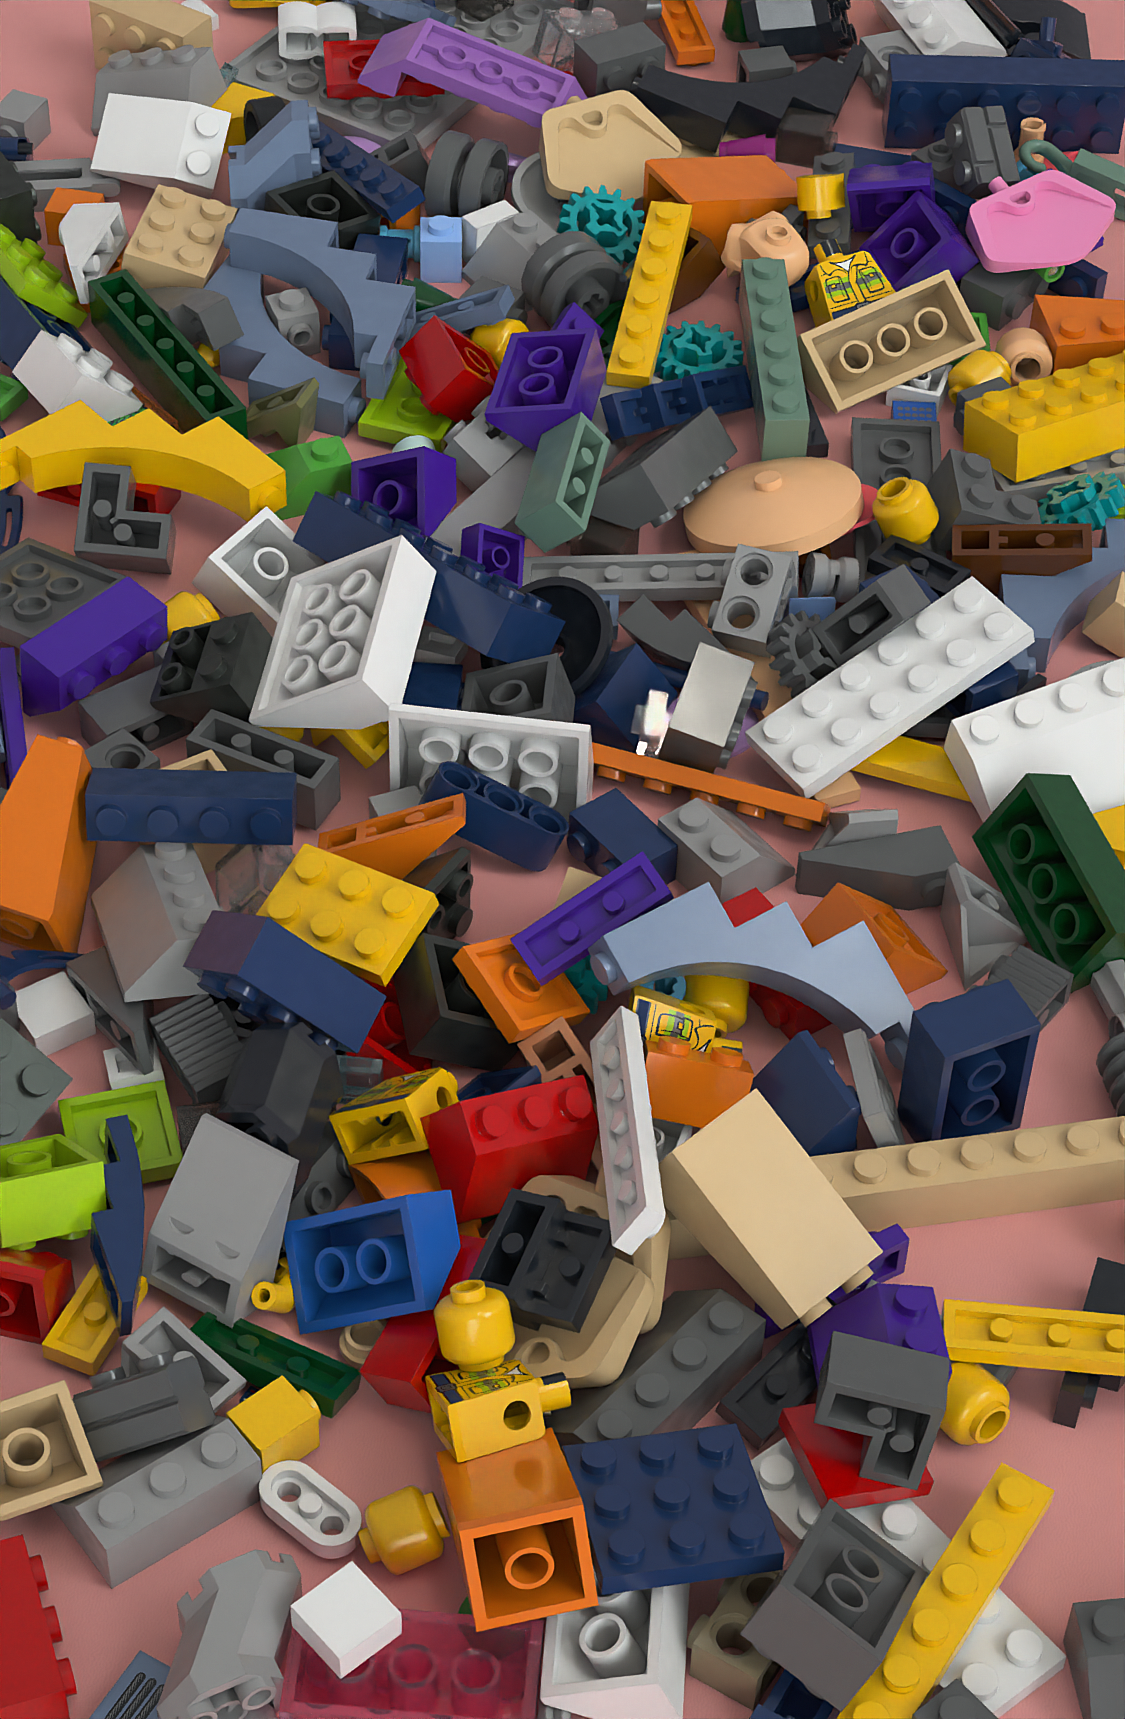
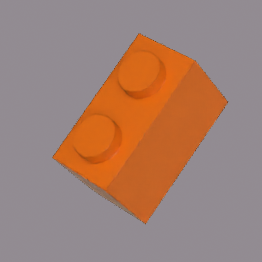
M660 1036L658 1042L645 1040L643 1054L647 1072L649 1099L652 1107V1118L704 1128L750 1093L754 1072L749 1061L743 1060L744 1055L742 1053L723 1047H712L711 1053L690 1049L691 1043L671 1036Z

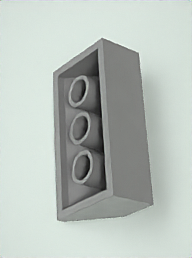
M170 842L140 845L91 895V906L124 1002L210 994L197 985L200 977L183 967L212 910L220 911L192 843Z

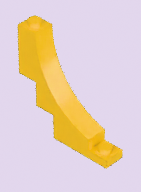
M79 400L0 439V491L19 481H22L34 493L57 487L82 484L84 463L90 462L131 466L136 483L153 484L198 495L225 507L247 522L266 506L273 513L287 506L286 471L220 417H216L184 434H180L148 408L111 426L83 401Z

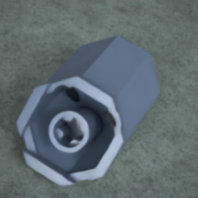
M308 100L289 102L245 145L228 146L230 159H228L231 207L238 208L237 214L240 207L264 211L267 191L322 174L319 148H313L312 140H320L317 108L309 107Z

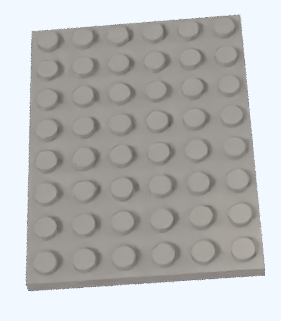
M333 0V1H332V2H335V1H337V2H343V1H341V0ZM435 0V8L457 18L453 28L532 59L570 27L574 3L567 0ZM360 3L355 6L357 40L381 39L384 34L415 23L408 20L407 22H401L391 17L389 20H384L369 14L368 6ZM278 26L220 69L227 88L232 82L270 92L282 98L285 105L291 101L308 100L309 107L317 108L319 121L339 134L365 138L381 146L411 129L422 148L425 149L479 104L467 98L457 97L445 90L443 95H432L430 97H418L416 95L395 96L388 99L355 97L350 100L327 98L324 58L316 55L309 59L294 60L280 56Z

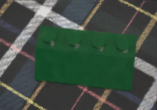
M1026 773L973 834L972 839L1033 951L1074 974L1070 991L1072 993L1091 984L1092 974L1103 968L1106 962L1123 959L1125 962V870L1071 775Z

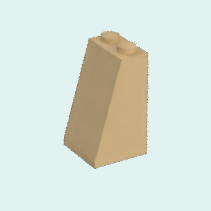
M757 1088L674 1149L658 1164L661 1175L663 1203L666 1208L781 1329H784L797 1319L805 1327L832 1307L826 1297L839 1286L848 1294L874 1274L867 1264L883 1251Z

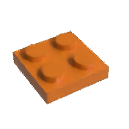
M518 933L463 946L452 959L509 1044L526 1039L563 1016L570 1027L580 1024L591 1012L564 972L545 985H540L510 940Z

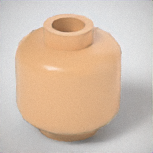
M1026 327L1015 328L1005 333L997 342L995 352L999 353L1011 368V387L1018 386L1024 380H1037L1050 376L1053 367L1052 353L1043 335L1036 330Z

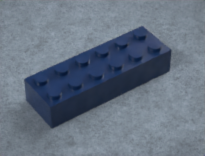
M889 54L882 115L884 148H924L945 138L946 123L960 109L964 107L984 108L986 106H1002L1013 151L1019 146L1021 121L1034 117L1043 120V124L1046 123L1043 140L1050 142L1061 152L1079 151L1081 148L1091 153L1119 154L1125 120V60Z
M337 490L334 497L315 491L292 540L294 543L330 563L403 535L436 570L424 617L426 621L480 653L507 663L550 655L566 622L549 612L552 607L551 603L531 593L524 595L517 591L519 585L494 573L492 576L484 572L486 568L484 565L469 557L454 555L451 546L429 536L426 540V538L420 535L421 529L398 518L393 523L394 520L388 517L390 512L374 503L365 500L363 506L360 507L362 504L360 500Z

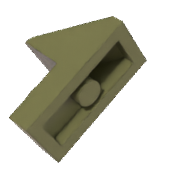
M315 377L253 401L246 410L248 439L260 434L263 437H267L277 431L288 447L305 443L315 426L319 383Z

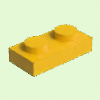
M95 1263L42 1343L44 1358L91 1376L96 1375L120 1337ZM141 1276V1287L136 1310L148 1293L147 1278Z

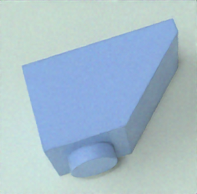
M444 215L420 217V280L426 283H462V217H448Z

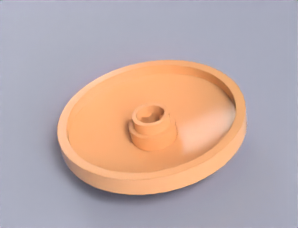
M816 457L779 458L750 463L725 472L711 480L712 484L694 495L695 499L685 505L683 520L688 541L701 553H735L737 545L742 544L772 552L798 551L799 556L819 549L849 531L862 515L864 499L858 476L843 464Z

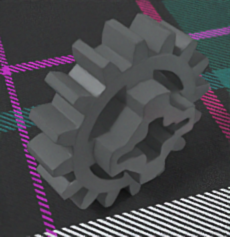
M800 611L796 615L791 613L775 625L776 628L768 633L772 643L766 646V651L775 657V660L769 666L773 670L780 671V679L778 681L780 686L786 685L788 688H792V699L839 668L812 629L821 622L820 616L816 613L808 618L805 611Z

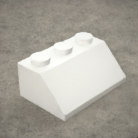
M594 1571L598 1606L547 1616L540 1688L541 1701L545 1705L592 1719H683L690 1583L602 1595Z

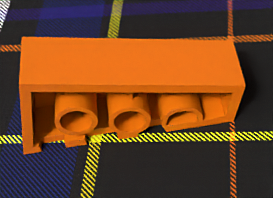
M1035 294L1029 328L1042 334L1051 350L1053 367L1050 375H1053L1059 369H1072L1088 364L1094 358H1107L1123 353L1125 350V300Z

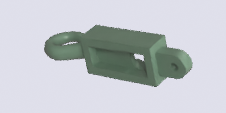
M1033 139L1025 142L1019 148V159L1028 169L1036 173L1046 171V165L1035 161L1031 154L1044 156L1058 171L1111 197L1116 203L1114 217L1125 221V197L1115 193L1116 188L1125 192V167L1081 148L1073 163L1056 146L1044 140Z

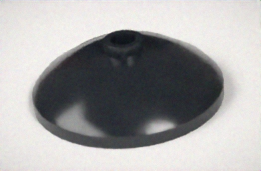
M547 577L530 582L517 591L524 595L531 593L551 603L552 607L549 612L566 621L550 654L558 653L559 655L563 652L560 660L576 697L598 677L609 657L613 642V622L610 611L599 594L579 580L568 577ZM480 653L482 670L510 664Z

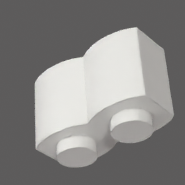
M293 1L278 6L279 55L282 57L303 60L319 55L324 58L323 41L357 40L355 6L335 1L315 6L307 2Z

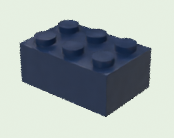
M212 910L183 965L184 968L200 977L197 985L201 989L221 999H226L229 996L240 1003L237 1011L246 1018L262 1025L267 1022H303L313 1031V1033L308 1035L310 1039L318 1046L325 1042L334 1051L341 1050L358 1054L387 997L266 916Z
M1009 979L988 986H977L965 994L941 1002H931L913 1011L897 1111L900 1122L915 1143L1012 1131L1020 1128L1041 1023Z

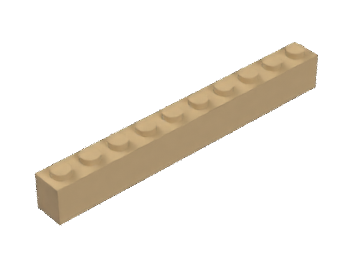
M1125 1116L819 1155L810 1158L867 1232H880L896 1223L902 1229L1125 1199ZM664 1205L665 1212L671 1221L668 1260L711 1255Z

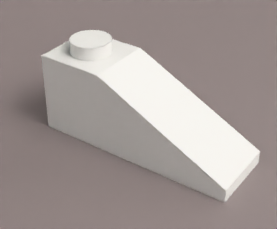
M119 202L73 204L59 224V239L65 247L80 304L89 303L87 282L106 276L129 240Z

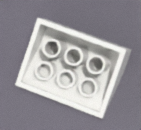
M403 535L291 577L248 720L252 725L257 727L360 730L380 722L389 721L390 703L402 704L436 575V570Z
M1125 657L951 720L944 750L983 823L1026 773L1071 775L1092 814L1125 805Z
M390 703V792L416 785L420 795L423 796L439 765L442 762L452 761L465 765L553 808L567 820L568 824L569 812L592 800L594 759L591 725Z

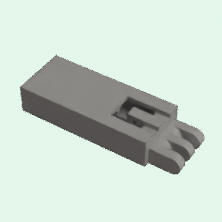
M90 158L13 161L22 179L25 182H30L35 189L38 205L33 207L34 212L44 211L56 187L103 193L104 197H113L120 193V179L91 172L92 161Z

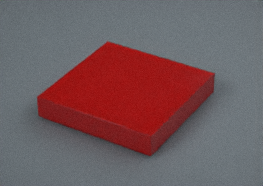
M816 1403L782 1408L778 1423L821 1510L829 1499H832L843 1509H850L930 1494L934 1480L927 1467L924 1469L917 1490L859 1477L863 1434L814 1423Z

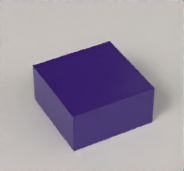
M482 523L462 529L460 555L469 557L486 567L484 572L492 576L493 573L500 575L519 585L518 589L522 587L525 536Z

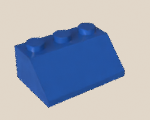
M451 1190L403 1195L286 1222L283 1236L300 1335L434 1309L461 1247Z

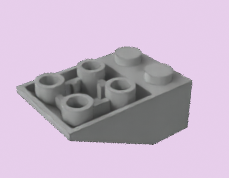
M208 1113L202 1115L149 1231L141 1276L146 1277L149 1284L203 1313L210 1312L216 1315V1320L233 1328L237 1320L240 1318L245 1319L258 1309L254 1306L251 1299L254 1286L263 1281L274 1283L299 1160Z

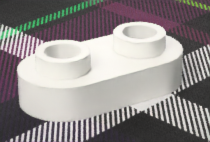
M286 1460L273 1464L263 1473L262 1479L259 1482L262 1510L271 1520L317 1556L334 1559L348 1555L360 1543L358 1532L362 1529V1517L358 1506L311 1467L299 1461ZM286 1495H295L298 1497V1499L293 1502H284L281 1500V1498ZM329 1529H337L341 1531V1533L337 1535L323 1534L326 1530Z

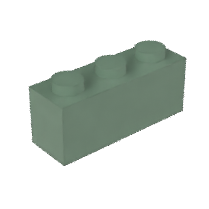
M582 412L541 434L515 520V525L520 528L523 535L531 539L544 553L586 531L611 442Z

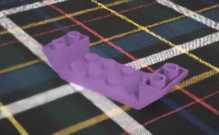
M430 18L384 34L362 70L357 82L377 93L395 97L408 74L420 82L430 83L452 92L457 97L470 99L489 107L495 112L505 113L536 128H541L542 116L547 110L566 105L570 97L578 96L581 100L588 99L575 76Z

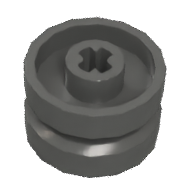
M452 130L444 132L435 146L427 171L424 191L427 216L462 217L503 201L509 174L507 145L501 141L482 138L475 144L469 134Z
M567 231L553 236L538 247L526 264L521 278L522 291L525 292L527 303L552 328L563 309L573 302L594 320L613 302L626 299L630 279L628 278L625 282L619 281V275L623 272L624 268L613 257L607 255L605 249L593 237L582 231Z

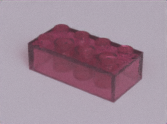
M397 1608L401 1612L402 1634L342 1679L336 1675L292 1627L279 1707V1719H537L544 1621L529 1620L476 1632L473 1616L469 1614Z

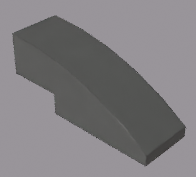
M193 287L144 289L191 345L199 341L216 351L244 335L228 297L220 293Z
M644 594L617 619V622L633 641L652 657L667 666L689 671L700 642L729 652L686 609L670 621Z

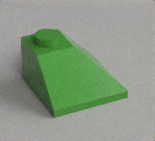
M339 435L320 438L266 454L286 471L287 506L274 513L280 520L305 515L315 491L334 497L338 490L351 496V462L353 461Z

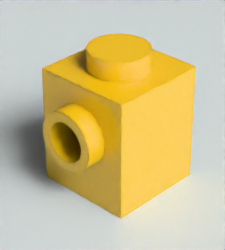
M283 1375L226 1412V1418L230 1419L260 1457L262 1475L273 1464L286 1460L299 1461L320 1446L318 1420L321 1419V1412L317 1403L307 1391L303 1389L297 1391Z

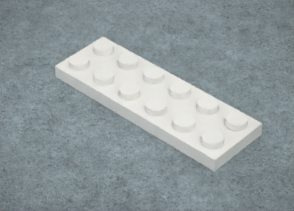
M971 576L745 731L747 743L801 797L809 799L1034 643L1033 629Z
M784 1437L752 1459L751 1464L775 1528L796 1548L820 1513L821 1508L786 1437ZM910 1498L845 1509L928 1572L925 1580L951 1542ZM998 1588L933 1693L937 1695L957 1678L997 1718H1000L1064 1668L1067 1656Z

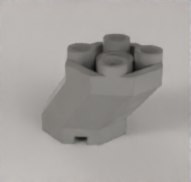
M255 1549L209 1568L199 1579L203 1591L193 1601L187 1591L177 1602L179 1626L182 1636L156 1708L158 1719H278L276 1713L286 1704L284 1678L280 1669L293 1631L290 1605L302 1597L301 1574L291 1555L279 1553L280 1562L272 1561L267 1551Z

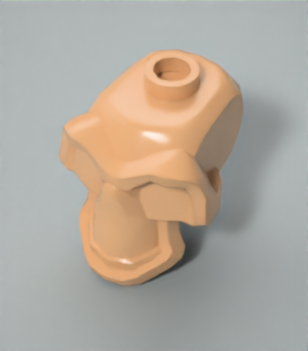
M771 211L750 223L732 224L721 255V261L727 267V278L738 275L741 272L742 259H758L762 257L784 259L789 287L801 279L809 266V251L804 240L788 222L786 217L775 211Z

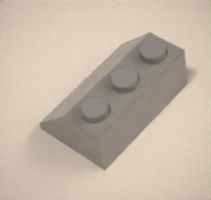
M184 45L175 50L164 51L159 47H155L139 53L121 50L112 54L108 58V63L96 74L91 126L94 136L99 135L109 93L188 101L211 107L227 90L211 47L194 48L193 45Z
M215 1415L216 1419L212 1425L128 1452L99 1469L103 1481L102 1487L50 1504L111 1589L260 1501L261 1459L229 1418Z

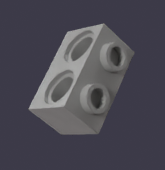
M738 544L734 558L726 559L721 574V585L725 586L720 601H713L707 623L708 628L712 629L713 636L724 647L771 658V654L766 651V646L772 643L768 633L776 628L775 625L782 620L796 575L792 556ZM754 572H763L768 575L766 580L759 585L745 583L746 578ZM751 615L755 618L753 623L746 628L739 629L732 626L733 621L738 616Z

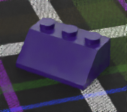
M596 328L512 333L484 413L486 421L535 452L537 451L541 434L574 415L582 412L592 421L607 371Z
M127 576L20 645L23 712L32 717L61 711L74 701L85 698L92 689L110 677L121 674L128 665L146 653L157 650L167 640V606Z

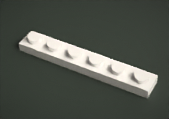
M620 1006L590 1041L612 1246L632 1255L646 1238L650 1239L658 1233L663 1225L666 1212L662 1196L661 1175L658 1166L639 1016L629 1009Z

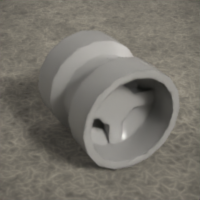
M809 553L802 575L803 596L805 598L831 596L835 597L836 602H848L855 596L858 587V560L844 556L838 560H832L826 554Z

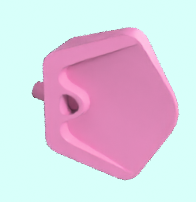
M1057 170L1043 171L1010 187L1002 177H997L988 185L993 194L971 205L965 231L982 266L987 271L1003 273L1064 266L1078 262L1092 251L1113 222L1116 203L1111 197Z

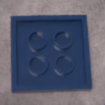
M737 1423L562 1446V1453L584 1505L592 1564L602 1595L783 1570L785 1552Z

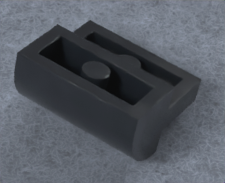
M511 1188L468 1280H481L485 1283V1287L502 1291L508 1299L513 1323L535 1331H539L541 1324L580 1333L618 1249L612 1246L610 1221L568 1211L560 1199Z

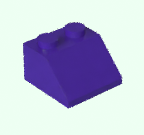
M908 161L902 165L891 166L868 164L862 168L850 169L847 179V196L854 232L876 231L917 190L935 203V181L932 162Z
M919 190L859 247L860 251L870 253L895 292L948 269L955 283H957L980 261L949 215Z
M422 446L351 462V496L362 502L360 507L363 506L365 500L374 503L390 512L388 517L394 520L393 523L396 518L401 519L421 529L420 535L424 538L430 537L457 503L456 459Z
M876 1283L830 1308L807 1326L817 1385L819 1384L820 1370L833 1331L949 1358L933 1287ZM951 1363L949 1364L948 1382L952 1374Z

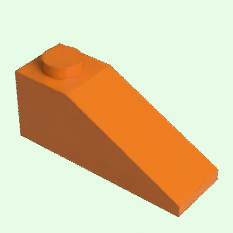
M463 793L319 833L318 848L402 880L466 824L465 796Z

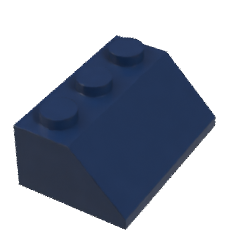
M0 275L1 363L10 367L13 371L41 330L57 338L61 333L66 334L82 346V350L86 352L93 348L74 325L18 297ZM11 373L10 376L12 379L20 381L13 373Z

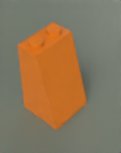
M767 155L660 158L645 161L642 209L645 215L642 223H646L651 201L692 205L690 227L710 238L720 257L725 248L727 234L732 224H746L750 218L759 219L771 211L781 214L789 204L798 207L796 182ZM804 211L803 226L807 229L808 219L806 211Z
M37 734L0 804V941L25 950L77 953L97 841L87 840L85 792L92 767L83 747L66 737H57L54 740Z
M552 1428L545 1429V1435L540 1439L460 1463L456 1462L448 1450L436 1452L444 1502L476 1632L599 1605L584 1505Z

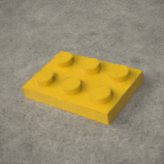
M304 843L256 915L269 917L354 975L386 987L439 906V903L433 892Z

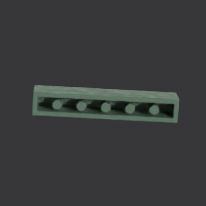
M767 257L742 259L739 308L761 461L789 457H806L810 418L784 259H771Z

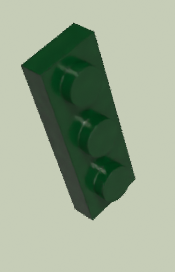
M206 1312L190 1328L196 1336L246 1379L247 1382L262 1389L283 1375L297 1391L302 1389L307 1391L317 1403L321 1414L332 1419L359 1390L360 1370L242 1318L237 1320L233 1328L216 1320V1315Z

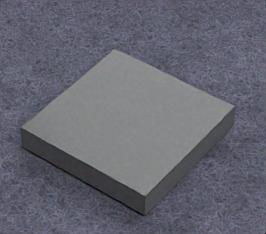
M860 1028L843 1034L863 1118L877 1147L906 1144L892 1088L865 1031L862 1032Z

